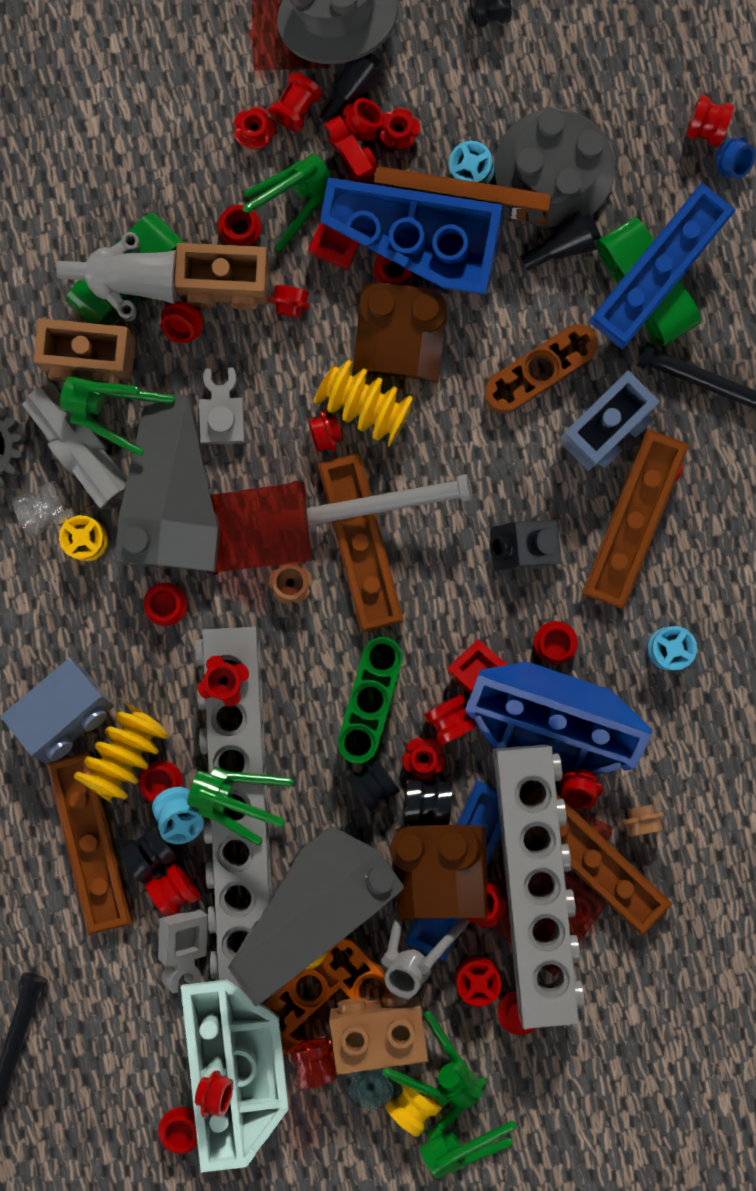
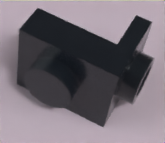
M557 520L512 522L490 528L491 540L489 549L493 559L494 570L562 564Z

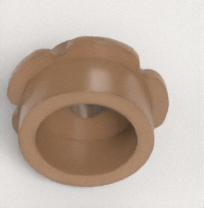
M283 562L280 564L279 569L271 572L269 586L274 590L273 596L279 602L289 604L291 601L300 603L310 593L308 588L312 584V576L307 568H301L297 562ZM288 579H293L295 581V585L293 587L287 586L286 583Z
M652 804L627 809L628 818L621 820V824L626 826L628 837L663 830L660 817L664 816V813H654Z

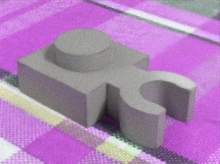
M228 368V381L224 385L214 384L212 370L205 369L203 381L211 393V399H199L200 443L202 445L245 443L243 398H231V393L236 389L238 383L234 368Z
M199 908L162 917L159 921L158 960L166 966L162 975V982L173 994L178 992V981L183 975L184 980L188 984L200 983L201 975L199 969L195 967V959L206 956L208 915Z

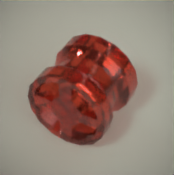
M321 1037L306 1040L287 1049L288 1061L294 1064L296 1070L293 1076L296 1089L305 1090L320 1087L338 1078L336 1065L331 1063L329 1056L332 1051L329 1038Z

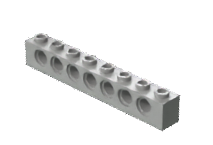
M258 627L202 629L203 639H196L195 653L197 666H204V675L208 670L206 661L215 655L221 656L224 662L232 660L237 664H244L249 670V678L242 683L239 691L241 700L235 705L241 710L243 715L242 724L236 730L225 728L220 721V712L226 706L223 701L213 697L205 699L200 696L197 688L199 710H206L207 728H200L199 735L201 754H208L209 772L206 773L211 774L214 767L225 770L222 765V756L227 750L233 749L239 751L245 759V766L241 773L267 775L260 630ZM226 782V784L233 786L231 795H239L245 800L246 804L268 812L267 785ZM224 811L221 813L243 825L263 840L261 845H255L213 819L204 817L205 844H212L213 861L206 862L207 889L214 888L215 906L208 907V929L210 934L216 933L217 951H211L210 953L211 979L229 980L242 989L228 968L238 951L231 944L230 935L235 931L249 933L254 923L259 921L272 899L270 897L272 895L269 823L247 815L233 818ZM231 840L243 841L249 849V858L243 862L231 860L226 853L227 843ZM235 885L246 887L251 894V903L242 907L234 905L228 897L229 888Z

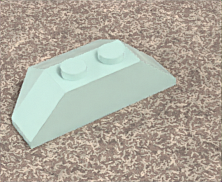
M229 980L181 985L201 1172L247 1167L289 1110L279 1015L262 1003L254 1006L247 994ZM218 1070L222 1077L233 1080L232 1099L223 1117L209 1114L208 1118H204L201 1116V1106L195 1105L196 1089L202 1077L209 1078L213 1071Z

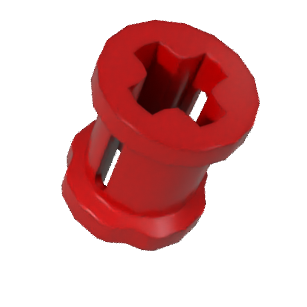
M293 71L287 77L288 86L278 102L271 103L268 113L280 125L291 131L300 132L304 126V116L312 103L320 100L322 90L310 78Z

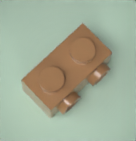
M177 243L175 289L181 300L187 301V303L198 308L213 307L214 302L231 303V307L240 310L257 309V304L268 305L270 259L267 247Z
M38 318L33 363L44 373L48 374V379L58 382H65L69 376L92 378L93 382L119 384V381L132 382L136 338L128 327Z
M388 993L383 996V1001L366 1004L364 998H351L338 1002V1008L330 1009L329 1022L337 1075L428 1062L419 996L406 1000L393 993Z

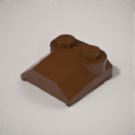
M390 283L362 285L352 374H357L365 368L367 373L421 379L438 384L449 295L431 288Z
M427 825L396 829V835L391 842L390 852L396 864V876L405 887L397 894L398 920L438 918L488 919L485 827L475 825Z

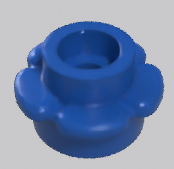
M743 136L732 137L723 142L715 155L717 172L725 179L732 177L741 179L745 177L754 165L756 158L755 148Z

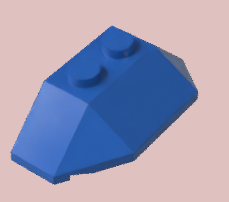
M527 661L480 670L465 708L466 713L470 718H474L479 729L495 749L547 744L552 746V754L559 753L562 772L569 773L574 769H586L594 775L621 768L623 770L636 769L652 736V728L612 690Z

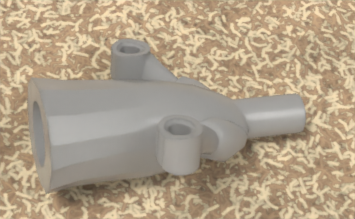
M127 232L123 235L121 241L114 246L99 248L91 253L86 262L58 261L56 267L57 278L85 280L89 289L101 299H107L124 321L131 322L136 318V307L131 301L123 300L119 293L159 299L173 304L176 302L175 270L177 250L163 253H137L140 250V239L135 233ZM130 241H135L133 245H128ZM127 308H130V313L125 314L124 311Z

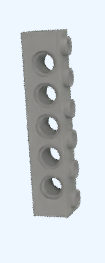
M547 744L493 749L518 1017L523 1029L579 1024L577 1009H584L585 1000L581 980H574L573 963H580V949L577 935H570L568 917H575L576 909L572 889L566 890L564 872L571 871V857L568 844H561L559 826H566L567 824L564 799H557L555 781L562 780L559 753L552 754V746ZM530 780L538 781L542 788L540 799L533 804L522 803L519 797L521 786ZM534 826L543 827L546 831L544 844L537 849L526 848L524 845L526 831ZM538 872L548 873L551 879L549 888L541 894L529 892L528 882L530 878ZM543 918L554 920L555 930L550 937L537 939L533 936V927L537 921ZM552 964L559 967V976L553 983L541 984L537 981V974L545 965Z

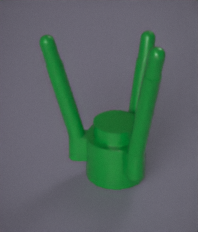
M314 153L303 161L299 160L288 169L245 190L243 193L247 199L262 193L243 206L245 213L252 212L290 188L301 199L307 196L311 198L274 246L276 253H280L315 208L324 201L328 177L333 178L325 163Z
M73 376L67 377L61 392L60 407L61 410L71 413L70 423L84 426L137 456L144 454L143 448L94 421L89 416L91 414H100L105 396L173 404L175 402L173 395L140 391V388L137 386L93 382Z
M217 767L213 768L211 774L201 770L197 772L189 790L187 805L198 808V815L213 819L255 845L262 844L263 840L260 836L221 812L229 808L278 827L284 826L285 820L283 818L232 799L233 786L226 784V782L292 786L294 783L292 778L230 772Z
M425 1011L423 1014L424 1019L451 1061L439 1072V1087L434 1088L390 1068H384L382 1074L394 1082L433 1098L441 1106H445L451 1101L457 1108H470L483 1096L482 1083L467 1067V1063L458 1055L432 1013Z
M481 1077L479 1078V1080L481 1081L482 1086L484 1087L486 1085V1079ZM454 1105L436 1125L425 1131L429 1141L420 1146L422 1158L436 1179H440L449 1172L453 1174L465 1165L512 1146L513 1140L511 1138H505L495 1143L492 1142L515 1130L517 1127L516 1122L510 1121L463 1145L453 1131L447 1135L444 1132L464 1110Z

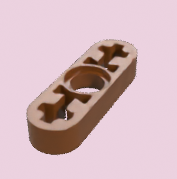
M576 324L569 326L493 375L487 382L484 391V399L487 406L499 414L511 413L585 366L594 357L598 348V340L594 331L585 325ZM573 336L577 341L584 338L587 341V345L583 349L585 355L581 356L577 351L571 353L563 360V363L568 367L562 369L561 361L557 354L567 349L571 343L569 337ZM555 346L557 354L550 350V348ZM543 358L549 361L553 368L551 378L546 381L533 379L528 370L529 363L532 360ZM520 370L523 382L532 391L526 393L525 387L522 385L512 393L511 398L513 402L508 403L504 398L497 401L494 398L498 390L496 384L501 382L504 387L510 386L518 379V376L513 372Z

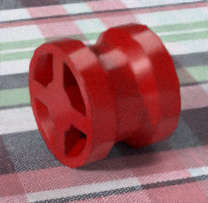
M700 94L688 123L685 137L691 139L702 137L707 139L709 145L718 148L729 126L734 105L727 102L718 105L712 103L709 96Z
M462 693L423 714L427 722L434 724L437 730L436 739L440 746L478 726L474 718H470L465 711L466 701Z
M177 862L168 866L166 874L160 879L152 878L145 884L154 904L165 917L178 914L180 907L184 904H193L201 898L195 883L185 869Z
M480 955L468 956L456 968V986L463 1001L471 1006L482 1007L496 1000L502 983L498 970L490 959Z

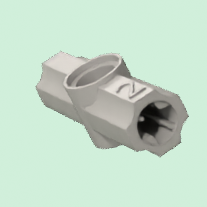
M53 382L38 387L28 395V398L22 405L50 441L48 443L49 448L71 475L75 474L83 488L100 509L105 510L123 499L127 479L105 452L107 449L106 445L97 433L84 426L70 423L71 413L61 410V390Z

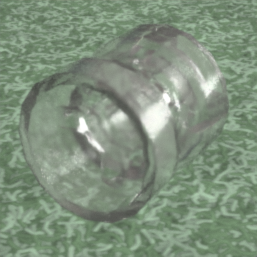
M54 480L41 485L38 492L39 495L36 493L30 495L24 492L12 498L16 516L23 530L30 538L43 533L45 527L50 525L49 521L60 526L71 518V513L63 493Z

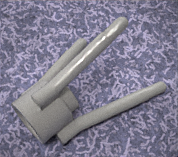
M397 909L392 924L388 949L381 960L382 964L388 968L385 973V983L388 989L393 994L406 1000H410L412 996L416 995L421 985L433 973V964L469 924L468 918H461L425 957L416 950L397 952L403 920H398Z

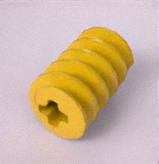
M348 359L339 368L334 364L322 380L313 403L319 405L329 397L328 412L334 414L344 406L343 421L349 423L359 415L357 429L364 432L374 424L373 438L379 441L389 433L388 447H390L410 414L413 397L409 395L400 403H397V387L393 386L385 394H382L380 391L383 379L380 377L370 385L365 384L367 376L365 368L353 377L350 375L351 360Z
M128 703L125 704L132 714L117 712L115 715V719L122 729L107 727L105 729V734L112 743L96 742L94 745L102 758H85L84 763L91 771V774L82 772L74 774V778L111 803L113 797L125 800L129 797L121 785L123 782L132 784L139 782L132 772L133 767L148 769L149 764L143 758L142 753L158 754L159 749L153 743V737L166 740L169 738L166 730L157 721Z

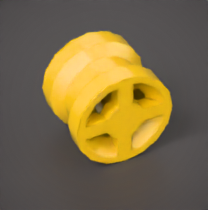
M78 515L69 518L62 525L59 532V542L67 555L80 561L90 562L97 560L105 553L109 544V536L106 528L100 522L88 516Z
M402 1085L403 1092L398 1097L391 1098L385 1105V1108L404 1130L418 1137L425 1129L424 1122L429 1116H436L442 1109V1106L433 1098Z

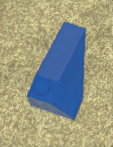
M328 177L320 222L441 288L486 295L497 259L504 213L501 204Z

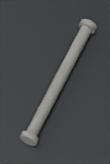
M468 474L458 475V480L277 514H272L269 510L260 513V526L264 537L268 538L275 536L276 531L457 498H461L462 502L472 500L471 485Z

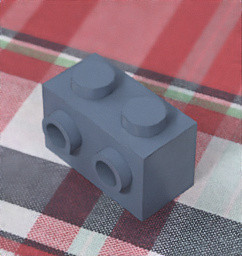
M628 370L563 433L558 441L587 471L591 470L597 463L604 469L623 451L617 444L628 433L636 438L654 420L649 415V412L660 401Z
M69 657L0 717L27 752L35 759L47 764L50 761H56L65 756L73 747L72 742L82 733L92 731L100 726L107 718V712L115 705L87 671Z

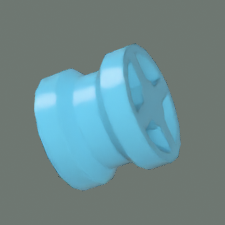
M470 140L462 142L454 148L449 158V168L453 178L485 184L492 183L495 170L491 153L485 145L478 141Z
M679 626L663 627L655 631L647 643V655L650 661L657 668L663 670L684 669L693 662L697 653V643L694 636L687 629Z
M172 787L157 795L153 801L152 811L156 821L159 822L158 829L161 837L167 843H187L196 838L203 829L204 821L202 816L198 815L199 809L187 805L189 789Z

